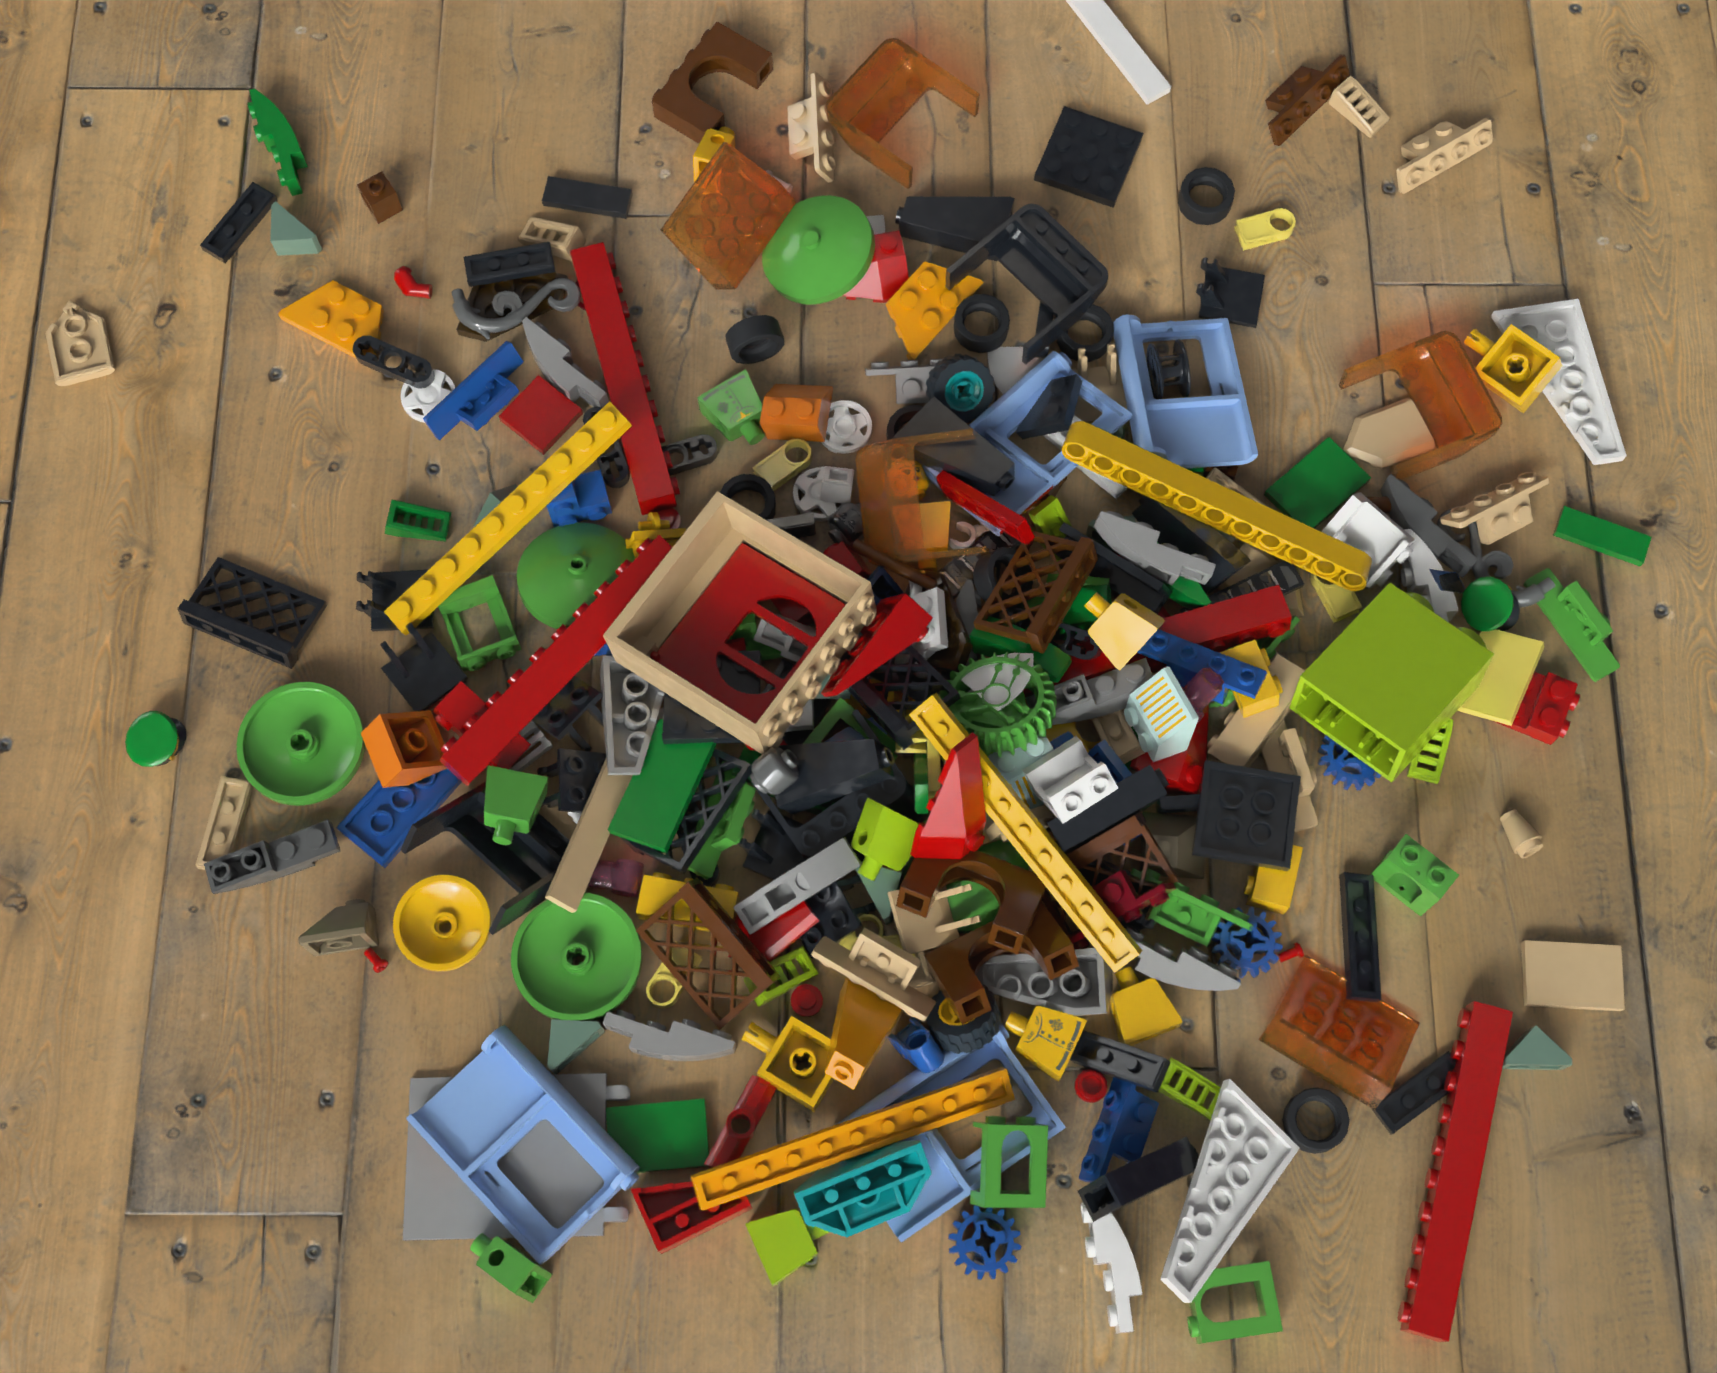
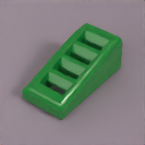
M391 499L384 534L446 542L452 512ZM398 515H404L403 523H397ZM410 516L416 517L415 526L409 525ZM422 518H429L427 529L420 528ZM435 519L441 520L439 531L433 530Z

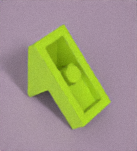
M1052 495L1028 513L1034 523V526L1031 528L1032 531L1065 538L1066 535L1059 530L1062 524L1065 522L1072 527L1058 498ZM1039 543L1044 549L1046 548L1045 544ZM1054 554L1057 561L1062 560L1060 557Z

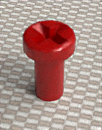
M1298 942L1293 944V948L1277 954L1281 963L1296 956H1299V958L1304 957V952Z
M368 948L364 952V955L374 965L373 970L376 973L382 972L388 966V961L381 959L372 948Z

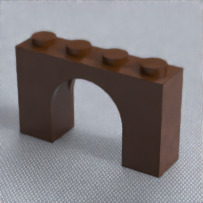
M716 22L711 29L704 32L701 42L696 48L691 49L687 53L683 64L678 69L672 71L665 86L662 89H658L653 95L654 117L700 144L707 129L719 131L721 127H725L724 113L703 102L693 94L692 88L695 83L705 75L722 72L731 74L758 90L773 71L772 53L723 24Z
M978 850L975 852L970 851L962 859L914 858L900 886L896 903L897 907L926 918L939 891L944 886L956 881L978 883L994 894L1000 907L987 943L1014 954H1019L1046 890V886L1035 872Z
M1041 901L1020 952L1032 956L1051 981L1079 967V963L1072 942ZM994 920L924 954L932 978L962 1025L991 1011L986 992L977 978V973L981 966L990 958L1009 952L987 943Z

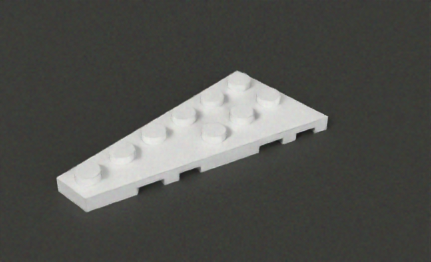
M1579 299L1494 311L1491 318L1502 334L1512 324L1560 357L1561 369L1542 392L1593 465L1623 461L1626 457V452Z
M1231 1079L1223 1080L1160 1278L1184 1303L1192 1302L1300 1149Z

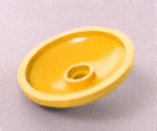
M435 875L414 884L400 899L393 917L394 938L400 951L413 964L430 971H449L470 962L486 944L490 933L488 930L491 926V913L483 894L471 882L454 875ZM444 923H451V929L448 932H441V927Z

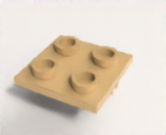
M1107 344L1106 366L1088 369L1087 356H1085L1086 349L1085 347L1078 348L1077 369L1072 370L1127 409L1119 363H1116L1117 353L1114 352L1115 344ZM1078 397L1074 415L1081 421L1089 424L1093 423L1102 415V412L1082 397Z
M971 884L949 890L944 886L939 891L926 918L896 906L899 890L888 892L902 949L909 954H914L945 945L960 937L957 928L981 922L980 915L954 922L947 899L949 896L973 890Z

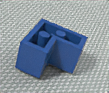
M601 469L580 474L547 505L553 527L573 524L588 519L596 521L612 513Z

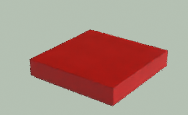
M538 375L499 415V419L544 455L583 415V410Z

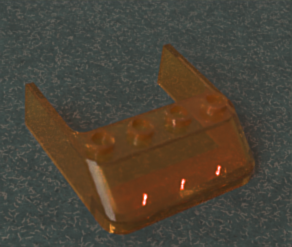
M890 38L883 41L829 98L826 103V117L852 151L909 190L912 187L913 167L884 148L879 142L929 90L937 91L973 117H976L978 114L980 94L900 39Z
M1449 331L1435 333L1344 370L1339 383V387L1342 390L1388 371L1395 372L1399 376L1410 399L1413 400L1429 429L1437 449L1397 464L1392 472V475L1397 479L1404 480L1461 457L1493 437L1502 425V416L1460 339Z
M973 428L894 438L863 446L856 455V469L864 543L904 564L989 554L987 546L929 552L925 549L914 448L915 446L977 439ZM868 559L872 564H874V565H876V566L879 565V564L873 562L872 560Z

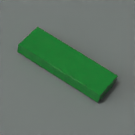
M1567 506L1561 509L1553 536L1637 566H1641L1644 563L1652 538L1646 534Z
M913 753L915 812L917 814H928V809L926 808L928 804L927 753Z

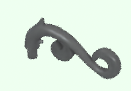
M558 278L549 282L524 305H522L521 299L516 293L503 291L494 296L492 301L494 312L504 316L505 309L510 308L512 311L501 318H485L477 314L480 313V310L472 308L469 300L465 299L463 290L458 288L452 291L454 300L452 307L458 319L466 327L477 331L486 339H490L489 333L506 331L520 324L552 290L564 289L567 291L568 295L563 300H556L552 296L548 298L549 305L561 312L575 309L580 303L581 293L577 284L567 278Z
M1451 509L1444 511L1440 515L1437 525L1444 527L1450 537L1456 542L1464 541L1466 536L1464 533H1454L1450 526L1441 524L1440 518L1450 513ZM1475 521L1469 524L1470 550L1478 559L1472 567L1475 579L1490 577L1488 573L1490 567L1497 568V572L1494 573L1495 578H1507L1512 573L1514 566L1511 557L1502 551H1492L1483 557L1477 523ZM1547 577L1539 584H1532L1528 588L1518 585L1516 587L1518 591H1512L1518 601L1519 608L1528 607L1544 599V594L1553 589L1555 584Z

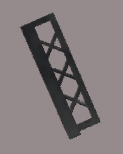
M1065 522L1059 529L1066 535L1064 539L1078 542L1081 537L1089 538ZM1093 540L1098 560L1089 576L1110 578V588L1112 591L1119 595L1121 593L1128 595L1158 615L1173 591L1161 581ZM1063 550L1055 555L1065 559L1070 557L1072 551Z

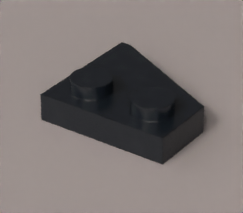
M1074 374L1050 381L1017 428L1016 433L1022 439L1069 430L1082 385V380L1078 375Z

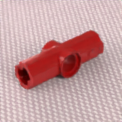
M751 1076L733 1111L728 1115L725 1126L704 1162L705 1166L713 1168L741 1158L777 1090L775 1086L760 1077ZM737 1119H745L749 1122L750 1129L744 1134H738L732 1130V1123Z

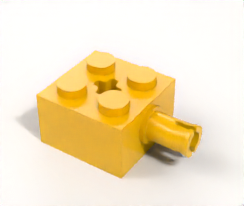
M1512 324L1496 343L1480 333L1476 328L1470 332L1472 338L1467 336L1464 341V345L1469 346L1484 357L1472 371L1475 379L1523 414L1562 367L1560 357ZM1522 365L1523 370L1521 372L1516 371L1513 373L1512 368L1514 366L1519 368Z
M793 1016L790 1017L781 1034L777 1037L751 1022L748 1026L749 1030L745 1031L742 1040L766 1053V1058L757 1071L758 1077L770 1082L778 1091L815 1112L834 1081V1078L825 1073L831 1039ZM805 1058H808L810 1068H803L799 1071L796 1060L803 1061Z

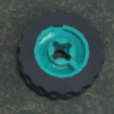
M961 354L948 355L942 361L939 360L935 364L936 366L929 372V378L926 380V396L929 400L934 396L965 423H968L980 416L988 408L989 404L992 403L993 392H995L994 378L989 373L990 370L973 357L966 354L965 356ZM959 385L964 386V390L959 393L957 388Z

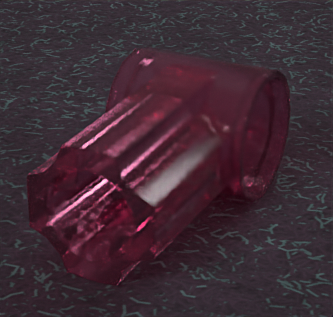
M1202 668L1182 687L1199 717L1198 722L1204 716L1202 710L1223 690L1222 685L1224 681L1211 668Z
M599 859L587 887L610 890L611 893L624 897H638L644 864L630 859H617L616 862Z

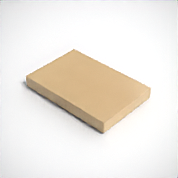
M1532 940L1521 942L1524 1006L1605 1011L1625 1010L1621 945Z

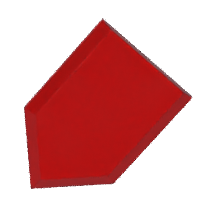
M806 900L752 934L748 933L737 914L735 923L768 962H771L820 921Z

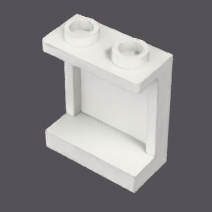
M1361 492L1352 495L1321 531L1367 553L1372 558L1366 585L1369 589L1376 584L1381 587L1392 576L1391 567L1397 561L1402 564L1411 555L1413 550L1410 546L1415 542L1411 535Z
M1077 736L1022 770L1037 797L1063 824L1118 789L1107 766L1103 762L1097 763L1093 760Z

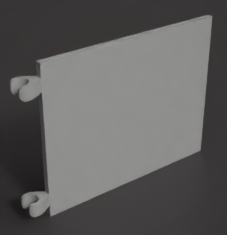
M606 1073L553 1074L605 1131L607 1101H628L630 1099V1088L628 1086H607ZM454 1077L410 1078L409 1115L417 1112ZM547 1120L539 1122L498 1162V1167L554 1228L562 1227L604 1185L602 1177ZM408 1122L403 1240L475 1239L481 1233L490 1239H493L495 1236L515 1238ZM604 1205L572 1237L604 1236L605 1222H627L629 1211L625 1207L605 1208Z

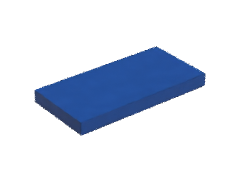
M449 769L406 786L382 788L380 780H378L336 828L383 868H386L401 851V847L412 824L438 810L462 782Z

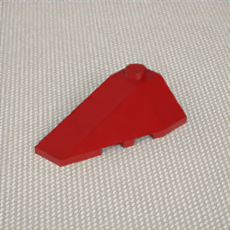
M900 230L874 235L875 251L869 269L860 282L842 296H846L847 300L866 298L873 299V302L886 303L909 279L906 254Z
M906 593L881 599L876 606L877 613L873 622L869 626H864L860 631L863 636L857 640L851 650H847L851 656L839 664L821 694L824 697L837 696L913 643L921 641L928 633L929 628L927 626L933 617Z
M1183 689L1199 717L1188 749L1155 762L1152 761L1148 752H1144L1142 755L1132 759L1130 767L1136 772L1150 764L1154 771L1160 768L1169 783L1165 787L1167 794L1192 795L1198 793L1202 779L1203 764L1207 757L1209 701Z
M973 732L950 751L938 779L942 786L926 806L931 811L926 824L920 823L916 829L910 853L914 858L962 859L970 851H977L984 842L985 836L983 832L986 824L978 736Z

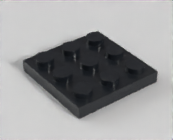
M1064 106L1035 172L1034 180L1114 208L1142 141L1143 133Z
M760 650L738 651L761 666L762 655ZM722 654L718 655L717 665L719 673L730 687L747 694H760L761 678ZM665 693L662 741L664 744L743 743Z
M1205 760L1192 855L1288 871L1291 866L1301 776Z

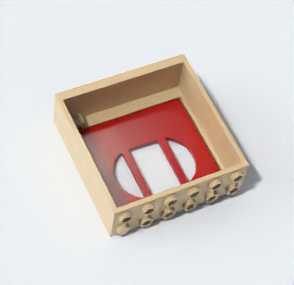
M717 491L607 629L603 637L617 663L763 754L771 747L780 746L783 741L784 732L790 724L794 725L798 722L805 704L809 699L813 700L819 694L823 680L828 674L832 675L837 670L841 656L846 650L849 651L855 646L859 637L858 634L864 626H869L873 622L877 609L870 581ZM772 598H786L800 603L814 618L816 635L814 637L808 635L758 603ZM749 613L755 614L808 647L786 678L781 679L726 645L728 639ZM722 654L769 683L775 689L761 694H747L733 689L722 679L717 665L718 655Z

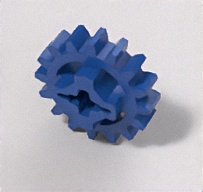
M1327 735L1322 739L1324 745L1319 747L1318 753L1325 756L1319 759L1318 764L1327 766L1323 775L1328 776L1332 774L1334 776L1333 785L1342 781L1344 782V790H1348L1351 784H1354L1358 791L1363 788L1364 782L1370 787L1375 783V777L1380 778L1382 776L1356 757L1344 760L1348 754H1353ZM1334 745H1336L1335 750L1338 753L1337 758L1335 760L1333 756Z
M1240 907L1236 908V910L1243 913ZM1250 907L1246 915L1250 916L1247 922L1254 925L1252 931L1240 927L1238 932H1228L1229 928L1235 924L1223 919L1225 923L1220 922L1216 929L1220 933H1215L1212 941L1218 942V945L1212 948V953L1221 954L1220 959L1217 961L1218 965L1220 962H1226L1230 967L1239 970V978H1243L1247 971H1250L1251 976L1256 978L1259 975V968L1264 973H1267L1271 969L1268 962L1275 964L1279 960V957L1274 952H1280L1283 948V945L1275 943L1282 936L1281 932H1273L1272 930L1276 924L1275 920L1267 923L1264 920L1266 912L1263 911L1259 916H1255L1254 907ZM1257 927L1263 932L1265 936H1262V934L1258 931ZM1243 937H1247L1248 943L1252 944L1249 949L1245 948V942L1241 941ZM1228 949H1231L1237 958H1234ZM1255 953H1265L1261 960L1251 963Z
M974 1205L973 1215L970 1216L964 1210L961 1212L964 1222H953L952 1225L958 1232L957 1234L952 1233L948 1235V1239L956 1243L955 1246L949 1249V1253H958L959 1258H957L954 1264L959 1266L964 1263L967 1266L965 1275H969L972 1270L977 1271V1280H982L984 1272H988L993 1280L996 1278L997 1269L1004 1274L1008 1272L1005 1264L1007 1261L1014 1264L1017 1262V1258L1012 1255V1251L1021 1250V1245L1014 1243V1238L1020 1236L1021 1233L1020 1231H1011L1010 1227L1015 1220L1011 1218L1005 1221L1003 1219L1005 1210L1001 1209L997 1214H993L992 1208H986L985 1212H981L980 1208ZM985 1219L997 1223L1003 1230L996 1232L988 1227ZM973 1222L974 1234L970 1239L962 1241L966 1227ZM981 1228L986 1238L993 1239V1243L989 1246L988 1255L984 1251L983 1246L977 1247L976 1241L981 1236ZM1007 1243L1004 1256L996 1262L995 1251L998 1246ZM973 1252L981 1257L984 1265L974 1263L967 1257L966 1253Z

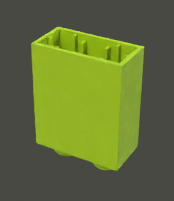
M1389 583L1301 674L1289 709L1392 783L1479 687L1494 653L1486 648L1483 639L1476 632L1465 627L1456 628L1434 613L1432 605L1426 598L1415 592L1405 593L1392 583Z

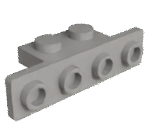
M930 359V365H918V360L900 361V366L889 367V362H871V368H865V375L895 374L897 404L928 403L929 398L926 396L925 391L927 390L926 380L929 378L931 369L936 366L935 364L943 359Z

